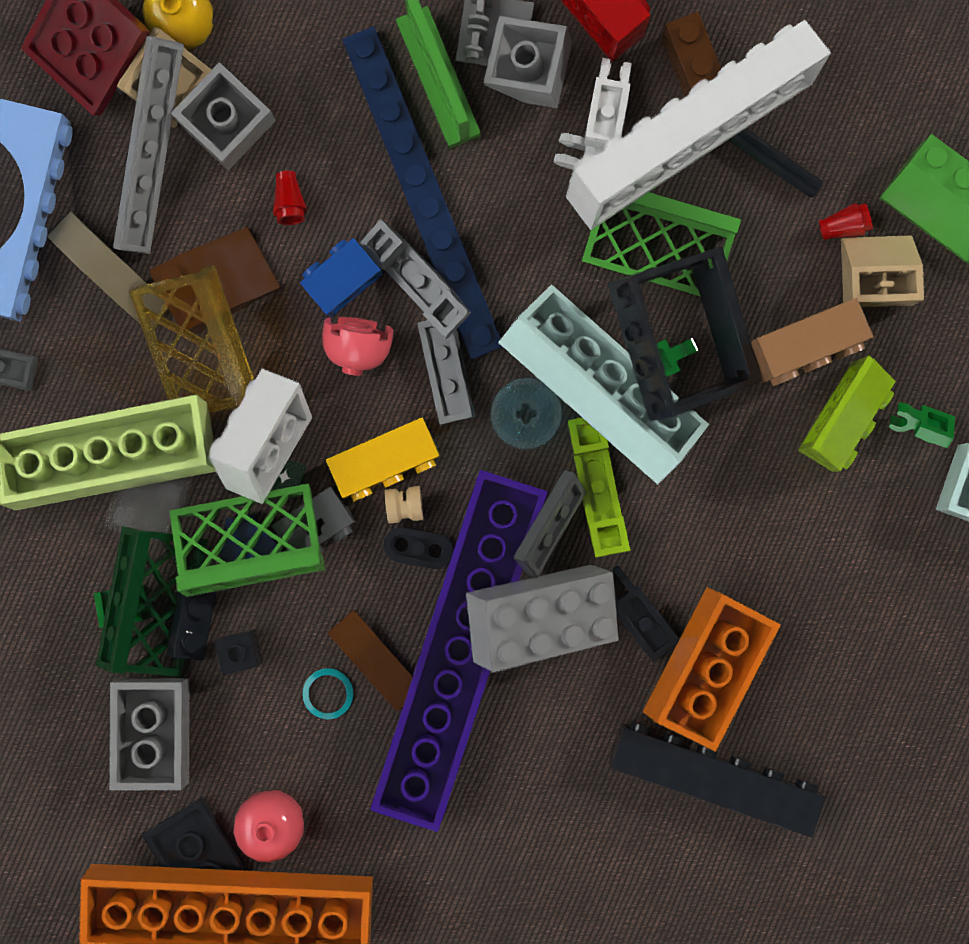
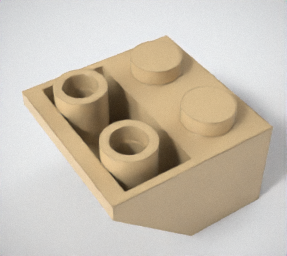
M912 236L841 238L843 303L857 298L861 307L913 306L924 300L923 264Z

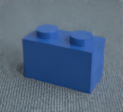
M354 238L348 243L345 239L340 241L330 250V258L322 264L319 262L314 263L302 274L304 279L300 284L329 318L336 315L383 275L379 267Z

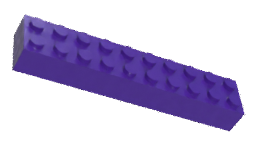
M483 470L479 471L370 808L371 811L435 832L439 831L490 670L473 662L466 593L519 581L522 568L513 557L541 511L548 491Z

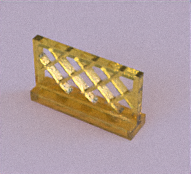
M215 265L201 268L199 273L131 288L129 295L168 400L178 399L179 391L181 388H184L203 400L208 401L209 412L237 406L239 408L245 398L247 386L254 378ZM187 285L193 286L197 299L192 307L173 297L177 288ZM172 289L170 294L164 292L166 290ZM153 294L166 302L160 313L157 314L145 307L141 296ZM169 303L188 313L182 327L162 317ZM198 304L200 306L201 312L196 309ZM192 316L206 323L208 333L204 339L185 329ZM158 324L177 333L171 347L157 340L154 331ZM181 336L200 346L193 359L174 349ZM209 337L211 338L213 344L208 342ZM203 348L217 355L220 364L216 371L197 362ZM170 356L189 366L183 378L169 372L166 363ZM192 368L211 378L205 390L186 381ZM217 381L228 387L231 397L219 399L208 393L213 382Z

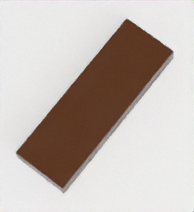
M353 610L329 631L328 635L389 704L398 711L404 706L413 676L359 614Z

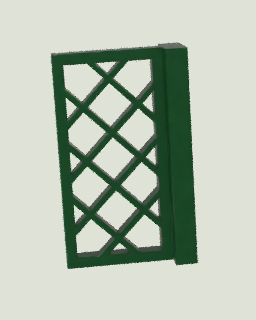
M122 526L96 661L97 667L111 673L125 674V672L182 677L185 659L174 658L172 667H164L157 658L160 653L168 648L170 632L163 622L175 612L177 601L170 587L176 583L178 571L165 581L157 569L170 557L177 567L175 547L169 542H174L173 534ZM183 538V544L185 546L186 544H188V541ZM200 538L197 543L206 549L207 539ZM150 539L160 540L166 549L154 561H152L148 554ZM197 547L194 548L193 559L186 564L187 570L200 568L203 564L205 553ZM152 573L160 586L146 596L141 589L142 581ZM165 592L172 605L158 615L151 602ZM146 608L153 621L139 631L134 624L135 618L141 610ZM158 627L165 640L152 650L144 638ZM139 642L147 655L136 664L127 663L129 650Z

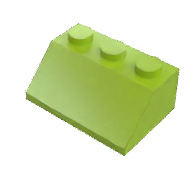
M870 356L851 362L798 451L832 472H839L842 468L848 469L857 456L858 452L854 449L861 438L865 440L874 429L876 422L872 419L878 409L884 410L890 403L894 395L891 388L896 381Z

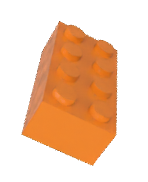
M706 587L643 713L655 722L716 752L781 625L739 602Z

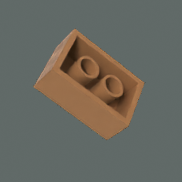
M857 298L768 333L751 342L762 379L760 383L771 380L772 385L775 386L799 376L797 369L801 367L807 373L831 363L832 359L830 356L835 354L837 360L865 349L863 342L873 338V335Z

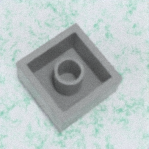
M220 62L171 112L177 123L228 171L276 121L271 110Z

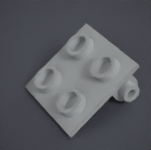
M465 0L456 61L487 66L499 16L532 21L534 3L520 0Z

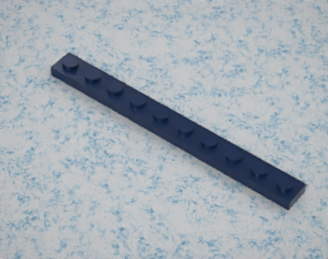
M370 27L343 38V44L434 269L471 312L467 319L458 327L471 360L503 348L498 343L501 338L375 27Z

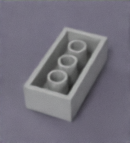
M594 565L582 566L538 576L537 579L529 578L466 593L473 662L491 672L619 641L613 572Z

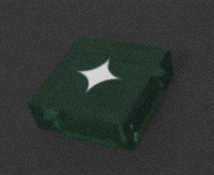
M288 460L270 491L301 485L307 465Z

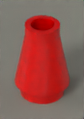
M294 171L278 172L275 174L276 187L273 215L277 217V222L281 225L302 223L305 220L304 214L308 210L297 182L296 173Z
M855 202L825 219L818 220L823 241L832 238L865 236V232L873 230L871 216L866 203L857 205Z

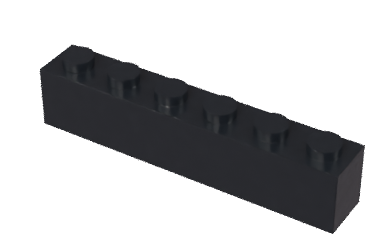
M632 721L630 726L621 723L608 761L611 769L799 834L813 837L826 799L824 795L817 791L818 785L801 778H797L796 783L783 779L784 773L769 767H764L763 772L750 768V761L731 755L730 760L718 757V750L715 752L701 744H698L697 749L683 745L685 739L665 732L664 737L650 733L651 727L636 721Z

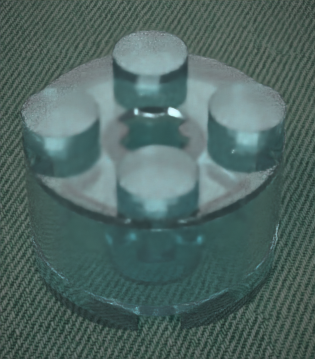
M520 378L511 381L500 389L492 402L491 424L495 434L504 444L517 450H533L545 445L555 435L561 423L562 409L558 397L546 384L537 379ZM522 406H528L529 412H535L536 416L530 418L529 424H523L522 418H516V413L521 412Z

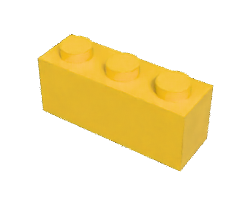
M422 417L326 459V462L342 498L346 499L351 496L352 501L355 502L371 495L370 488L382 482L385 488L403 481L402 474L415 468L417 474L435 467L434 460L439 458L440 455Z

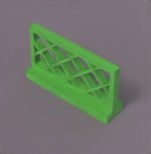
M405 0L407 15L397 18L396 24L448 148L451 149L480 137L481 132L428 6L422 8L419 0Z
M648 192L622 209L627 221L610 230L604 221L601 224L606 232L597 236L600 225L591 230L582 261L626 275H633L646 271L651 267L655 268L657 264L673 255L676 260H680L681 258L678 253L695 243L700 253L705 252L700 241L712 234L726 238L723 251L727 261L741 219ZM627 209L639 212V214L631 218ZM645 214L653 216L660 230L642 240L633 221ZM660 219L673 223L664 228ZM630 224L639 242L620 251L611 233ZM680 224L688 228L694 240L675 249L666 231ZM694 229L707 233L697 237ZM663 234L672 252L654 261L645 243ZM608 235L617 254L606 260L590 257L594 243ZM641 245L650 264L639 270L631 269L623 255ZM619 257L624 266L611 263V261ZM707 258L710 268H713L711 258ZM686 269L682 270L683 274L672 280L660 277L650 281L700 296L698 288L695 287L690 277V274L693 273L692 269L688 271ZM686 277L690 286L678 283L677 281Z
M303 484L270 491L264 503L273 509L262 525L247 516L254 504L258 502L244 496L169 510L178 569V577H176L178 591L188 597L325 570L310 485ZM303 494L305 507L297 518L282 509L289 497ZM280 499L277 504L271 502V500ZM245 506L242 511L235 507ZM230 509L238 514L229 529L224 531L212 521L220 510ZM209 512H210V514L207 516V518H205L204 516L201 515V514L209 513ZM278 512L293 522L282 538L267 530ZM195 515L204 522L194 536L190 538L182 533L180 518ZM305 516H307L308 526L302 523ZM244 519L258 528L247 545H244L232 536ZM209 526L223 535L212 552L197 543ZM300 526L309 532L311 547L295 549L287 541L297 527ZM263 533L279 542L269 555L260 556L252 550ZM183 538L188 541V544L185 546V548L183 544ZM230 539L243 548V551L235 561L226 563L218 558L217 555ZM194 546L208 555L200 568L187 570L186 557ZM283 547H286L287 549L290 550V551L280 552ZM249 553L254 556V558L245 559ZM214 560L220 563L218 565L210 566Z

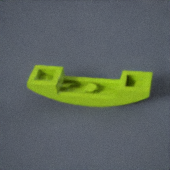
M584 418L568 420L577 477L586 490L582 501L595 558L628 552L630 547L609 456L608 440Z

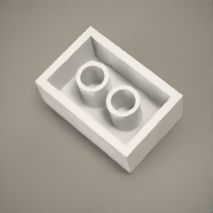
M261 369L257 378L248 384L245 398L239 408L232 411L228 419L227 428L221 438H217L214 441L210 450L209 458L225 489L263 504L312 419L298 382Z

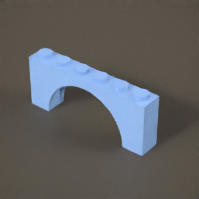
M0 99V143L11 153L20 169L25 196L23 212L17 228L9 240L0 248V317L21 322L22 315L28 312L31 299L28 291L31 281H34L38 274L39 262L36 259L39 247H43L47 239V227H45L48 213L51 214L55 207L56 195L53 192L56 180H60L64 172L62 156L65 146L68 147L71 143L73 128L70 126L71 122L61 113Z

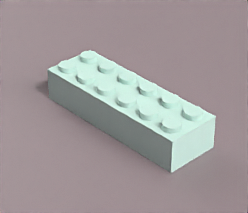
M552 284L515 320L498 342L657 484L683 460L709 426L693 410L672 418L649 422L629 353ZM672 392L673 399H679V397Z

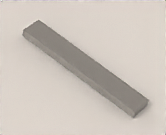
M153 36L146 37L113 248L145 254H150L172 122L171 112L174 110L184 44Z

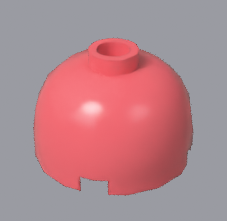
M330 317L324 320L322 345L328 358L334 364L343 367V373L360 376L363 375V370L374 369L386 359L392 345L394 330L386 325L385 331L376 329L377 322L353 317H338V323L331 324Z
M279 790L260 791L252 794L241 804L235 816L233 833L238 847L246 856L257 862L271 863L287 857L296 849L304 834V820L301 807L293 797Z

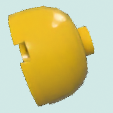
M144 0L142 13L145 27L150 30L149 33H151L154 27L161 29L176 42L184 44V48L187 51L193 50L204 43L212 31L213 9L209 0Z

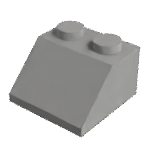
M499 16L483 81L484 85L523 103L558 108L573 43L567 26Z

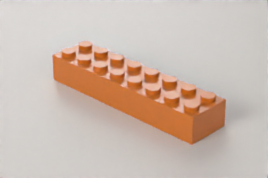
M91 864L81 878L80 944H370L373 877Z

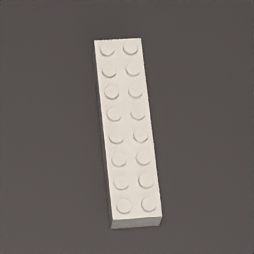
M806 20L795 27H792L791 24L785 26L774 36L773 41L767 45H764L763 42L757 44L746 54V58L741 62L736 63L732 61L725 65L718 72V76L710 82L704 79L697 83L690 90V95L684 99L674 98L653 119L648 116L640 120L632 128L633 132L623 138L618 135L604 145L603 151L592 157L589 154L580 159L573 167L574 171L569 181L570 185L566 198L588 228L592 230L811 86L831 52Z

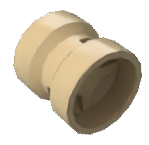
M420 486L409 487L406 491L400 492L397 489L385 490L388 524L399 523L405 518H410L412 521L424 520Z

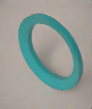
M324 668L314 672L306 680L303 687V701L306 708L314 716L321 719L340 717L349 709L353 701L354 691L352 683L343 672L337 669ZM324 675H332L339 678L347 691L344 705L332 713H324L317 710L309 698L311 684L318 677Z

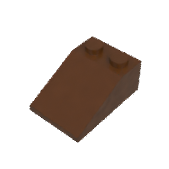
M248 227L181 253L149 271L181 332L188 337L198 334L281 289Z

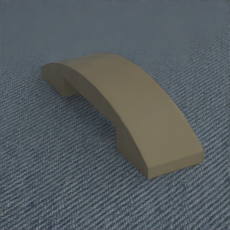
M71 211L47 236L81 271L148 331L169 311L164 298Z

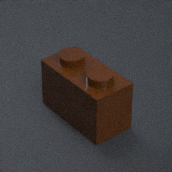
M698 11L666 23L661 38L684 96L687 97L690 95V90L700 81L707 79L710 82L716 78L721 67Z

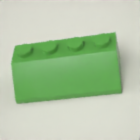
M930 134L917 146L879 199L969 265V161L937 137Z

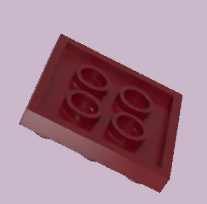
M46 0L21 49L93 116L103 114L117 89V84L132 63L150 30L117 0Z

